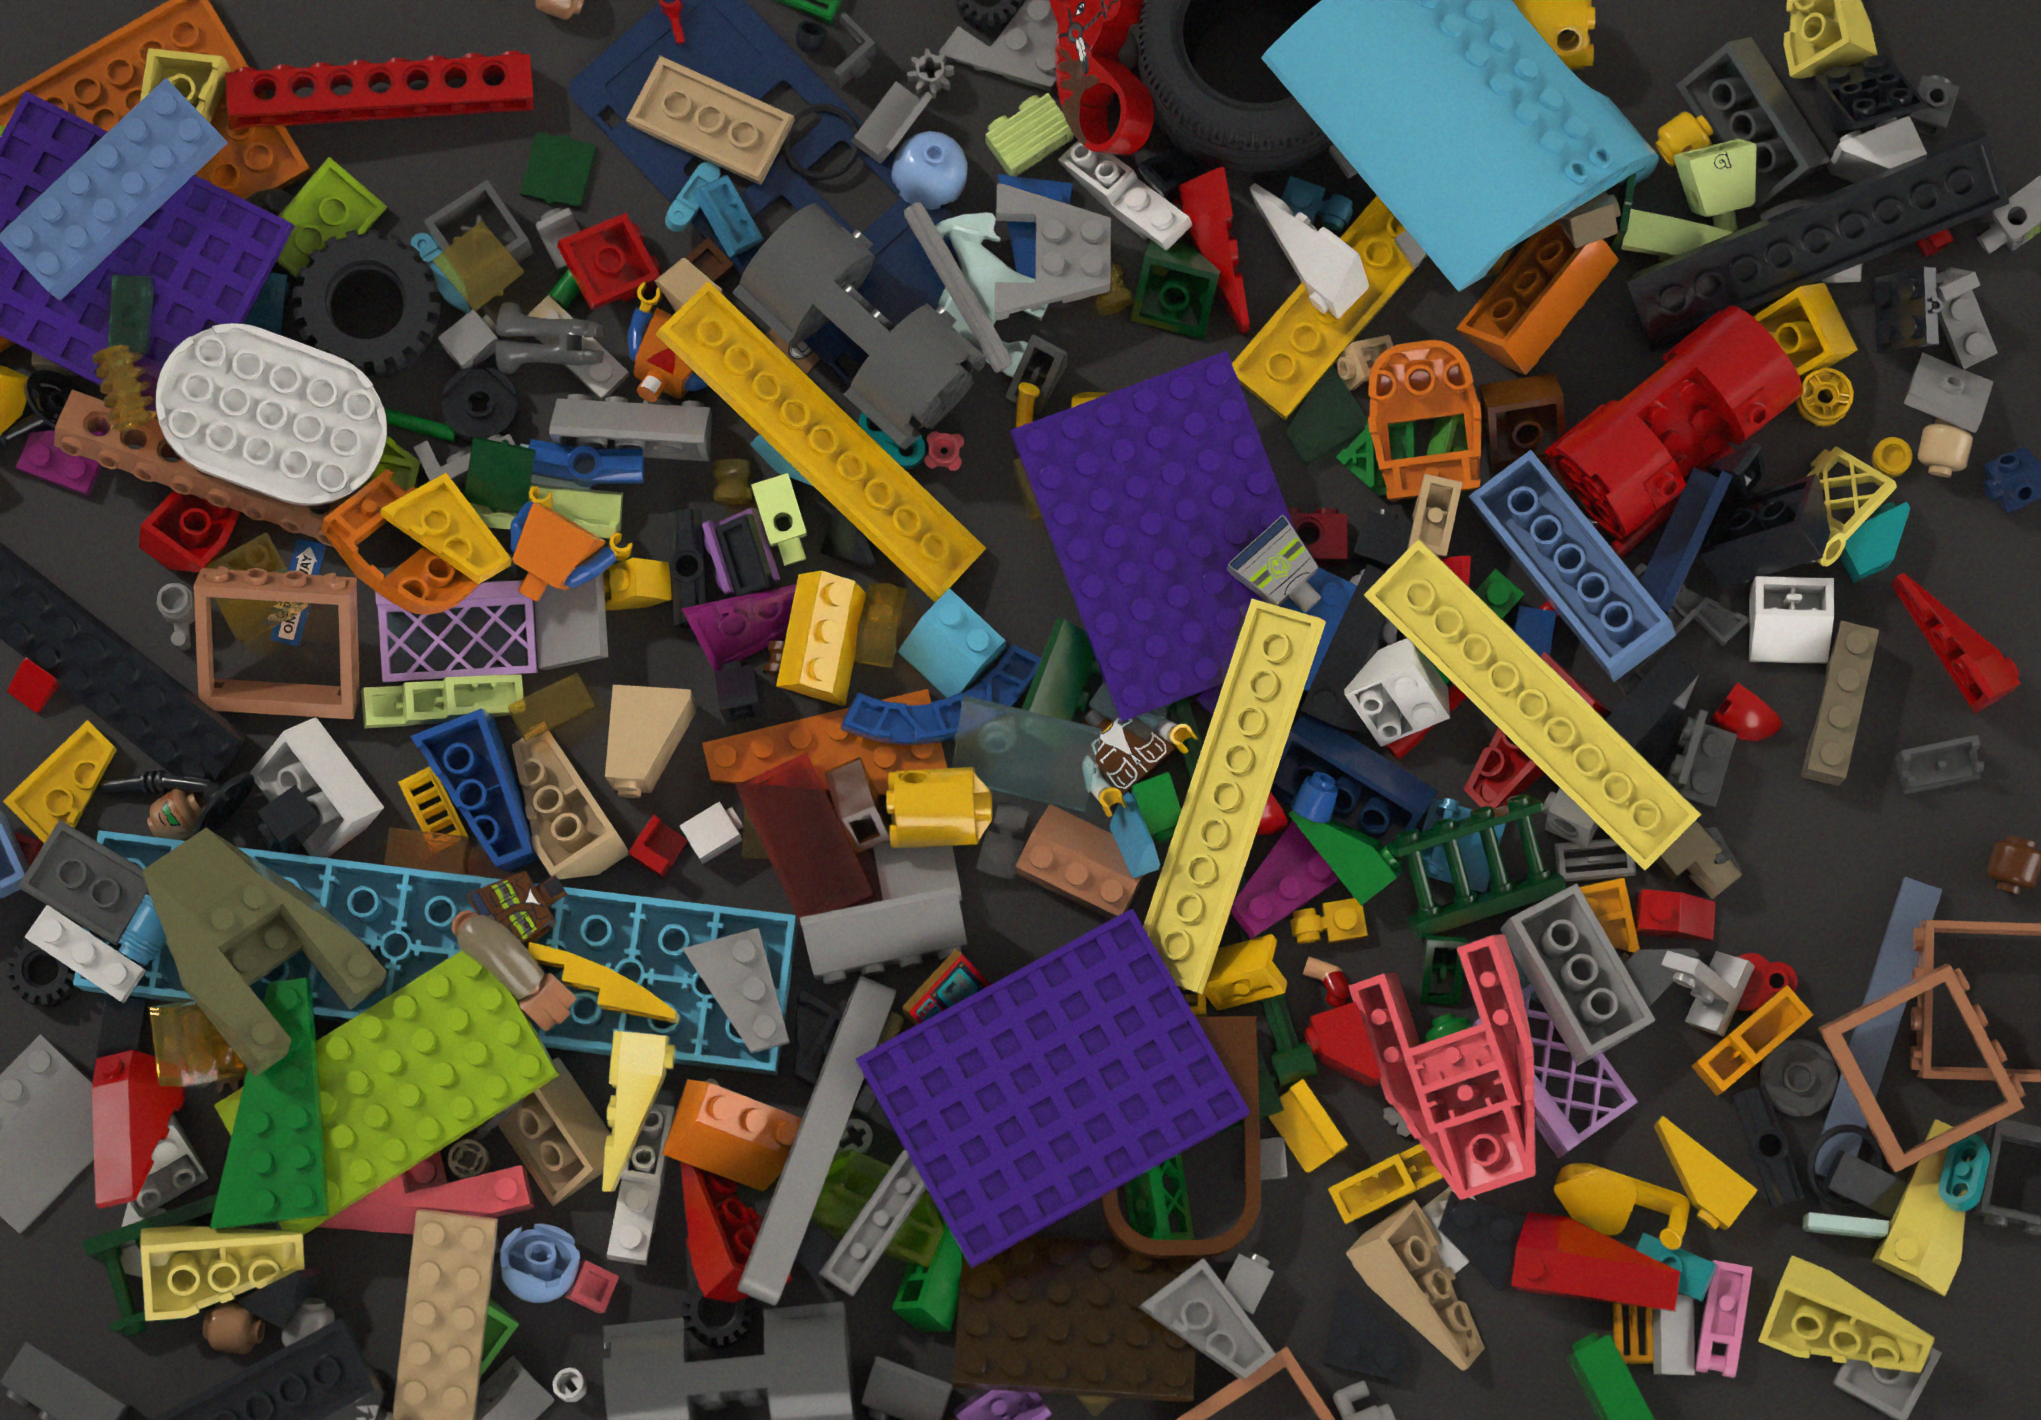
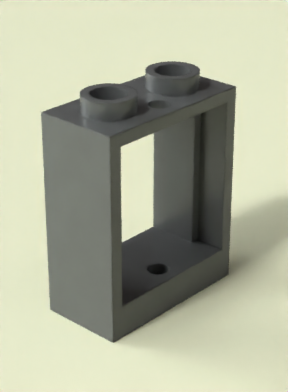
M2001 1119L1989 1126L1986 1146L1990 1151V1161L1982 1195L1974 1207L1973 1214L1984 1216L1983 1223L2007 1227L2008 1222L2023 1225V1232L2041 1236L2040 1215L1990 1205L2001 1140L2041 1149V1127Z

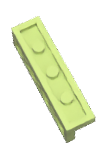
M531 484L530 489L533 486L539 487L540 496L538 499L546 498L551 491L554 503L552 509L600 538H610L612 534L620 532L623 492ZM470 503L488 528L510 529L512 520L518 514L499 509L496 512H492L490 507Z

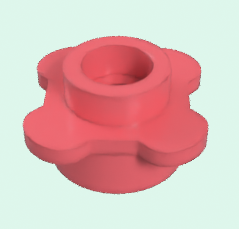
M937 431L931 432L927 436L929 451L924 457L926 466L931 469L941 466L947 467L950 471L958 470L962 465V460L959 456L960 449L964 446L963 437L959 434L951 435ZM946 448L948 453L942 454L941 449Z

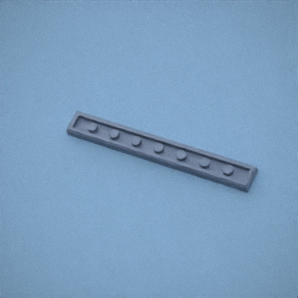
M1908 877L1903 878L1862 1006L1911 981L1913 967H1918L1919 952L1913 951L1914 928H1919V920H1933L1943 889ZM1907 1001L1856 1026L1849 1044V1049L1875 1099ZM1841 1072L1821 1135L1838 1125L1852 1124L1866 1129L1868 1124ZM1845 1132L1827 1140L1819 1150L1816 1158V1176L1826 1178L1838 1150L1857 1158L1863 1137L1856 1133Z

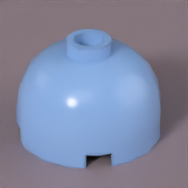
M927 131L914 134L903 142L894 157L891 177L893 184L895 182L896 187L900 190L899 195L904 201L912 205L920 202L925 209L934 210L939 209L943 204H947L950 201L954 202L958 199L965 188L968 163L964 150L954 139L943 133Z
M534 1224V1229L523 1232L522 1227L513 1230L504 1239L500 1250L502 1280L515 1296L524 1301L546 1303L560 1298L573 1285L579 1268L580 1253L574 1246L575 1240L561 1228L547 1224Z

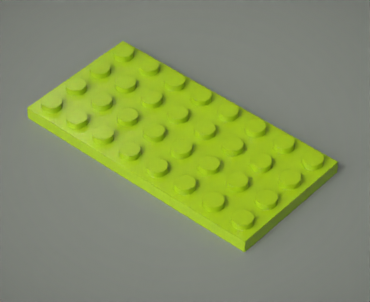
M462 950L316 1041L329 1216L278 1222L281 1229L286 1231H302L303 1235L561 1075L527 1014L519 1007V1000L495 976ZM243 1087L214 1105L231 1136Z

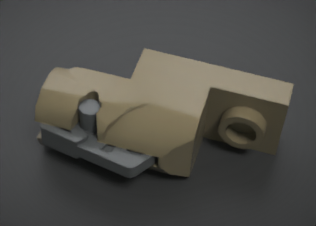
M1696 821L1655 860L1672 881L1688 870L1691 873L1688 877L1702 888L1711 899L1722 893L1742 875L1738 862L1718 829L1715 827L1703 828Z

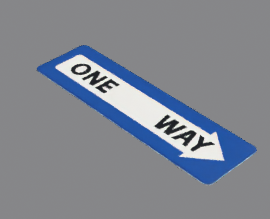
M297 539L288 571L296 570L302 571L306 575H319L326 545ZM280 601L270 640L299 646L311 603Z

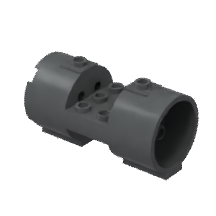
M818 204L807 205L785 221L762 245L745 269L740 284L732 293L793 348L802 340L807 339L820 330L830 320L869 355L854 377L851 387L844 395L900 447L906 450L922 435L918 430L923 426L933 429L958 404L974 384L971 373L974 369L980 371L984 368L986 357L953 327L957 320L941 305L934 310L926 303L905 317L898 325L894 326L857 292L876 259L869 251L873 243L857 229L850 234Z
M844 1302L765 1309L763 1310L765 1355L692 1362L687 1321L684 1318L603 1326L604 1349H609L611 1358L603 1359L607 1419L697 1420V1404H700V1407H703L704 1410H719L727 1408V1401L740 1400L743 1406L767 1404L766 1397H769L771 1420H856L854 1378Z

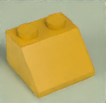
M1825 283L1800 286L1753 316L1773 336L1787 354L1800 380L1805 379L1814 370L1830 368L1858 350Z

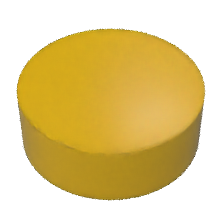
M1889 437L1880 441L1872 454L1874 468L1890 478L1898 477L1905 473L1912 462L1910 446L1904 440L1896 437Z

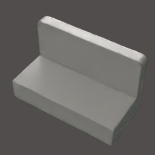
M896 81L852 138L851 142L881 164L892 152L933 95L926 92L919 99Z
M512 1355L478 1388L475 1420H535L554 1402V1398Z

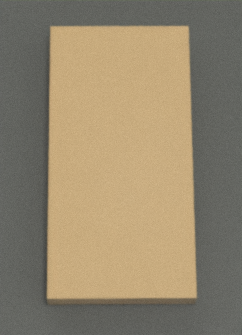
M660 56L632 107L626 122L627 125L761 185L795 119L791 114Z

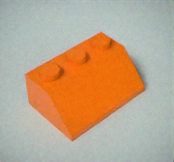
M687 1079L662 1155L764 1192L782 1173L803 1118L712 1083Z

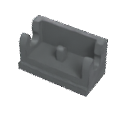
M1978 735L1901 750L1894 759L1903 795L1979 780L1980 774L1984 771V762H1979L1977 750L1980 747Z

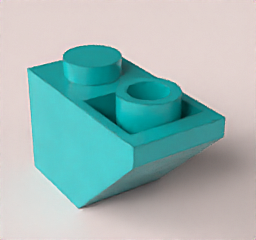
M1891 502L1876 509L1873 512L1874 517L1865 521L1846 540L1845 547L1839 557L1853 583L1887 568L1893 561L1910 511L1907 502L1897 507L1894 502Z

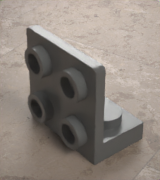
M1700 709L1695 718L1688 717L1686 725H1683L1677 747L1683 748L1682 754H1677L1675 761H1672L1666 780L1690 803L1714 810L1737 734L1704 724L1708 711Z

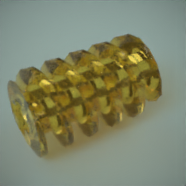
M128 345L108 347L96 352L92 356V362L95 365H99L95 372L96 376L104 380L100 383L99 388L103 394L107 395L103 401L104 406L112 409L107 417L111 423L115 424L111 430L113 432H123L142 427L157 417V411H146L145 409L146 406L155 401L154 397L141 395V392L150 388V382L137 380L147 370L145 367H134L133 363L142 359V353L130 352V346Z

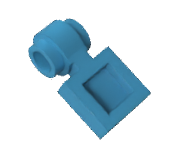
M1290 176L1281 198L1291 209L1294 217L1301 212L1310 219V223L1313 225L1316 216H1321V224L1337 232H1341L1343 227L1349 225L1354 212L1351 208L1353 202L1350 199L1338 194H1332L1331 198L1324 202L1323 198L1326 188Z

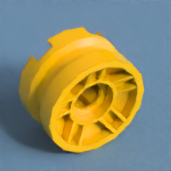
M1821 368L1814 370L1804 379L1802 383L1803 394L1796 400V406L1802 418L1815 424L1814 426L1828 427L1835 425L1845 416L1853 402L1854 391L1852 384L1845 374L1836 369ZM1821 390L1824 391L1828 398H1833L1831 402H1820L1818 395Z

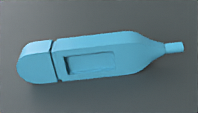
M704 162L697 167L668 209L665 224L670 230L681 232L688 227L693 217L701 208L693 192L698 187L719 179V166L710 162Z
M426 233L416 234L412 238L410 245L420 252V257L424 261L428 262L433 271L435 281H437L438 291L449 305L467 315L471 310L468 293L463 282L441 250H439L433 238Z

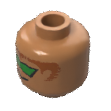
M174 789L151 804L150 817L147 818L148 826L157 838L187 841L199 833L196 826L205 802L197 793L190 794L189 792Z

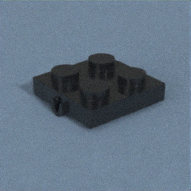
M1921 267L1874 278L1877 354H1893L1938 345V313L1942 311L1943 304L1937 298L1936 268ZM1936 302L1937 309H1933L1931 304Z

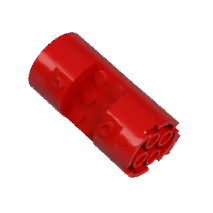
M1728 306L1723 311H1718L1663 355L1662 360L1665 365L1619 402L1611 400L1606 405L1602 404L1544 450L1555 475L1564 483L1569 492L1574 490L1580 501L1587 507L1584 510L1594 521L1599 522L1604 530L1613 537L1622 539L1624 536L1631 534L1684 491L1686 483L1683 478L1688 476L1694 467H1697L1709 456L1719 451L1728 441L1738 445L1744 443L1802 396V382L1787 354L1773 336L1755 318L1741 308Z

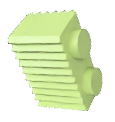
M1049 93L1041 98L1038 95L1031 96L1019 106L1020 112L1009 119L1006 115L1001 116L988 126L989 132L985 134L986 144L1009 176L1020 175L1023 171L1034 166L1037 162H1040L1043 158H1046L1049 154H1052L1074 138V134L1067 124L1063 112Z

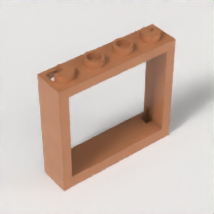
M219 566L218 569L201 568L194 583L198 696L200 700L214 711L354 719L360 702L357 578L336 576V573H329L324 576L306 575L304 572L296 570L286 573L267 572L261 568H252L246 571L228 570L224 566ZM211 597L338 605L341 686L214 678Z
M1919 920V928H1914L1912 937L1913 951L1919 952L1918 967H1913L1911 981L1933 970L1934 933L2041 936V924ZM1933 988L1919 994L1917 1007H1912L1911 1029L1917 1030V1046H1912L1910 1050L1911 1070H1916V1077L1995 1081L1989 1068L1931 1066ZM2004 1068L2008 1077L2015 1074L2021 1082H2041V1070Z
M1944 964L1818 1028L1890 1168L1895 1173L2025 1108L2020 1098L2025 1096V1092L2015 1074L2008 1077L2002 1065V1062L2007 1060L2002 1047L1997 1039L1990 1041L1983 1029L1989 1023L1978 1003L1971 1006L1965 994V991L1969 990L1970 986L1960 968L1953 971L1951 965ZM1944 982L1995 1079L2005 1102L1903 1152L1842 1033Z
M1286 1346L1243 1381L1238 1378L1176 1420H1207L1284 1368H1286L1318 1419H1335Z

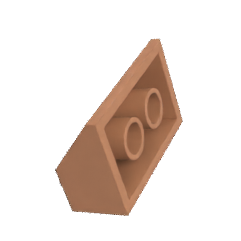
M1049 804L1032 831L1015 866L1017 875L1110 920L1127 912L1145 876L1142 875L1137 878L1131 876L1113 834Z

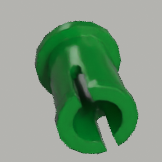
M569 268L552 291L548 293L555 302L565 309L569 307V304L580 292V288Z

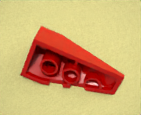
M1221 167L1179 185L1178 199H1172V204L1189 216L1193 224L1184 233L1190 245L1220 270L1216 292L1240 335L1248 334L1250 323L1241 272L1237 271V266H1239L1237 239L1231 236L1230 230H1232L1231 217H1233L1225 168Z
M173 491L140 525L139 548L169 570L199 573L201 568H206L226 547L240 511L229 507H216L206 499L192 494L183 495Z
M1904 572L1894 579L1891 583L1892 588L1974 714L2011 693L2021 684L2018 680V677H2020L2018 668L2009 657L2004 658L2000 650Z
M1544 652L1540 656L1599 715L1605 719L1611 713L1584 684L1548 653ZM1498 727L1489 747L1483 749L1464 791L1480 807L1493 806V809L1506 805L1507 799L1519 795L1545 772Z
M134 1050L96 1059L92 1083L95 1200L99 1209L137 1199L154 1164L151 1156L159 1140H165L170 1131L167 1123L173 1111H180L185 1100L189 1071L185 1065Z
M680 1161L691 1262L704 1297L728 1302H737L751 1297L737 1291L759 1233V1229L754 1223L759 1218L752 1207L746 1208L734 1193L737 1190V1184L734 1181ZM790 1273L785 1284L792 1280Z
M1528 1212L1516 1246L1511 1286L1518 1291L1676 1312L1681 1272L1567 1216Z

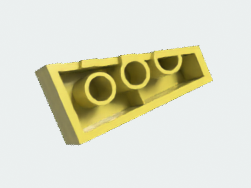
M148 48L140 101L167 78L210 123L226 86L225 72H232V68L223 56Z

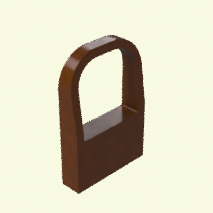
M1256 1016L1196 1017L1250 1111L1249 1116L1242 1119L1244 1208L1241 1217L1229 1231L1216 1238L1206 1240H1154L1138 1234L1126 1223L1118 1206L1116 1188L1101 1197L1102 1212L1113 1236L1130 1251L1153 1259L1211 1258L1225 1254L1238 1246L1251 1231L1261 1203Z

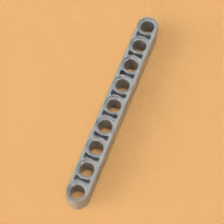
M862 975L858 977L737 1291L774 1306L778 1302L864 1079L855 1058L876 1047L896 994L895 989Z

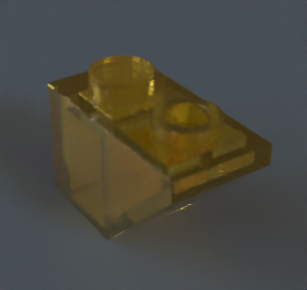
M890 583L869 584L858 623L856 663L893 668L899 646L908 588L896 587Z

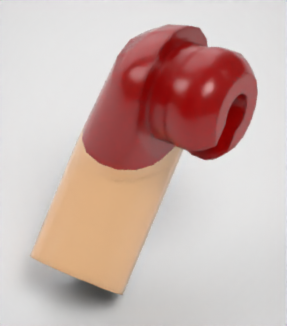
M1310 956L1308 957L1302 975L1324 983L1328 991L1326 1001L1330 1006L1336 1008L1344 1006L1351 993L1348 987L1349 983L1342 969L1333 964Z

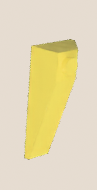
M198 1226L141 1229L145 1321L187 1318L199 1313V1309L220 1301L225 1303L233 1300L235 1295L255 1287L261 1289L297 1270H304L302 1231L243 1228L212 1230L210 1227Z
M1791 1256L1758 1342L1795 1357L1810 1358L1811 1354L1833 1357V1362L1846 1363L1848 1359L1868 1361L1873 1367L1921 1373L1935 1338L1833 1272Z

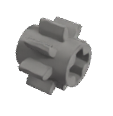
M926 49L925 55L920 59L916 57L911 58V65L916 70L908 72L907 77L909 82H918L915 88L917 95H920L923 91L929 92L933 95L932 98L936 99V92L942 88L948 91L951 89L950 82L945 77L954 75V66H944L946 61V54L944 52L937 56L931 54L929 49ZM933 69L935 77L928 78L926 70Z

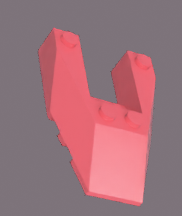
M1505 934L1493 935L1457 948L1482 1024L1424 1044L1420 1042L1397 972L1384 973L1348 986L1353 1002L1357 1003L1382 1076L1380 1083L1386 1100L1395 1107L1404 1119L1408 1130L1423 1145L1432 1158L1430 1160L1460 1200L1535 1176L1534 1048L1518 971Z
M441 1149L316 1228L414 1235L416 1211L419 1209L496 1218L535 1208L527 1169L522 1165L449 1183Z

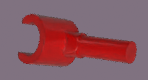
M659 0L662 13L668 16L671 22L676 44H684L685 38L680 22V13L683 9L682 0H675L673 3H665L663 0Z

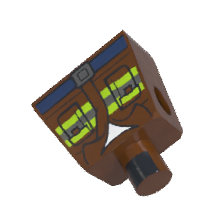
M525 871L472 891L466 897L477 915H487L494 921L504 925L528 949L529 942L535 943L557 923L548 906L568 894L556 875L535 887Z

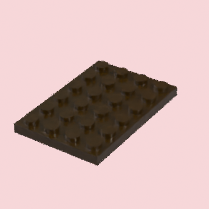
M1029 1236L973 1268H970L962 1253L953 1387L1193 1403L1196 1348L1139 1307L1198 1263L1200 1259H1153L1130 1251L1119 1241Z

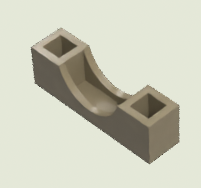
M1842 620L1835 628L1829 651V659L1826 664L1823 696L1815 726L1809 739L1801 773L1802 778L1839 786L1846 779L1879 629Z

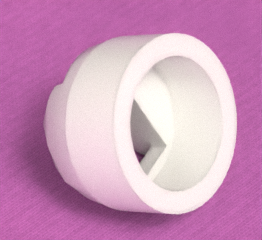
M566 1368L555 1376L553 1390L563 1401L577 1402L586 1394L587 1382L578 1370ZM569 1379L577 1387V1390L573 1393L565 1385Z

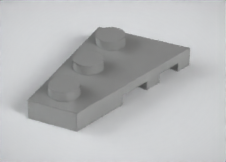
M1204 1258L1139 1307L1242 1381L1276 1355Z

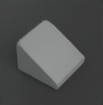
M1284 1137L1260 1140L1261 1181L1287 1178Z

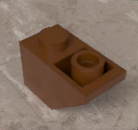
M861 757L825 771V777L839 822L854 853H860L890 840V825H892V822Z

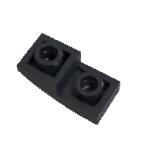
M106 993L92 1075H94L96 1059L129 1050H138L146 998L129 996L122 1003L109 993Z

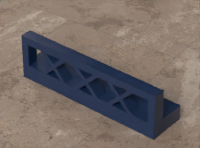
M1696 467L1693 468L1685 489L1674 508L1640 581V584L1667 616L1733 475L1722 471L1718 478Z

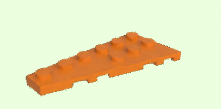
M928 689L883 699V701L906 703V705H925L931 703ZM850 708L702 743L712 783L764 785L784 787L785 789L799 790L801 788L830 792L825 771L861 757L878 795L881 796L886 795L887 790H889V772L947 768L941 742L921 745H899L877 742L841 730V725Z

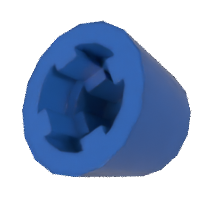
M1315 772L1313 776H1307L1290 803L1291 808L1300 816L1314 822L1327 823L1331 821L1338 794L1335 779L1322 772Z

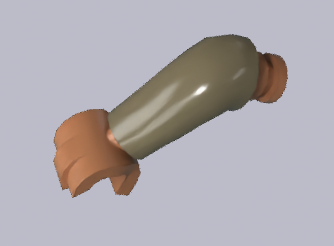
M471 910L462 911L455 916L451 927L453 933L457 936L460 949L487 969L516 999H519V1007L544 1031H548L556 1023L560 1025L571 1014L569 1008L577 998L551 973L544 974L527 948L509 929L487 915H476Z

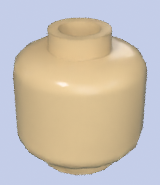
M1935 419L1934 424H1930L1923 429L1918 459L1922 464L1929 467V474L1949 478L1952 475V471H1961L1967 467L1973 437L1968 431L1942 419Z

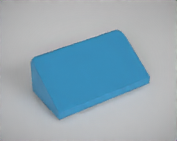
M1127 791L1122 795L1127 807L1123 808L1122 804L1118 803L1111 819L1110 830L1131 876L1137 878L1158 870L1160 863L1151 835L1132 794H1129Z

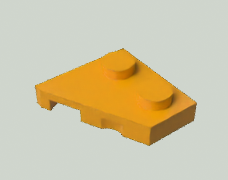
M1618 878L1579 887L1612 946L1633 953L1640 950L1625 879Z

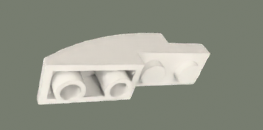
M1078 140L1058 159L1060 164L1112 214L1144 240L1147 238L1151 239L1165 251L1193 225L1189 216L1140 181L1135 171L1113 154L1091 151Z
M653 1104L622 1173L607 1251L608 1260L647 1265L652 1236L656 1229L668 1157L662 1155L672 1126L674 1106Z

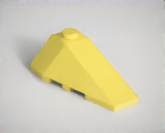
M1787 0L1786 11L1791 13L1790 31L1784 33V49L1790 77L1794 79L1814 77L1815 75L1826 73L1830 68L1836 66L1846 67L1863 62L1867 57L1877 56L1871 23L1861 0Z
M614 1031L609 1084H612V1087H616V1095L611 1096L607 1108L608 1127H612V1134L607 1136L605 1143L602 1191H615L664 1082L667 1068L673 1069L675 1045H669L670 1037Z
M1935 1119L1925 1141L1953 1127ZM1948 1146L1915 1162L1907 1180L1908 1185L1893 1218L1889 1221L1888 1235L1881 1239L1872 1259V1263L1942 1296H1946L1961 1262L1965 1211L1951 1210L1944 1203L1938 1191ZM1967 1190L1960 1192L1958 1197L1963 1196Z

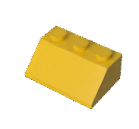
M825 571L798 575L776 684L777 687L836 705L846 706L867 599V593L855 581Z

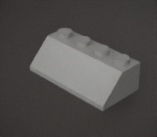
M570 394L567 396V399H557L549 434L553 443L566 446H589L594 449H643L644 458L710 461L713 416L710 407H704V403L697 401H683L681 406L666 405V401L657 399L656 402L644 400L643 403H628V399L617 396L606 397L605 401H592L586 395Z
M1577 883L1512 916L1500 928L1577 1066L1614 1047L1655 1021Z

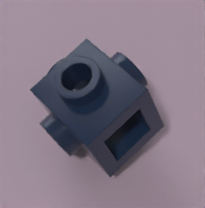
M2026 447L2011 453H2005L1983 465L1987 479L1983 482L1984 491L1992 503L1997 502L2007 513L2024 508L2029 503L2041 498V462Z

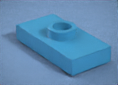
M728 175L702 185L693 192L729 258L757 247L764 241L762 234Z

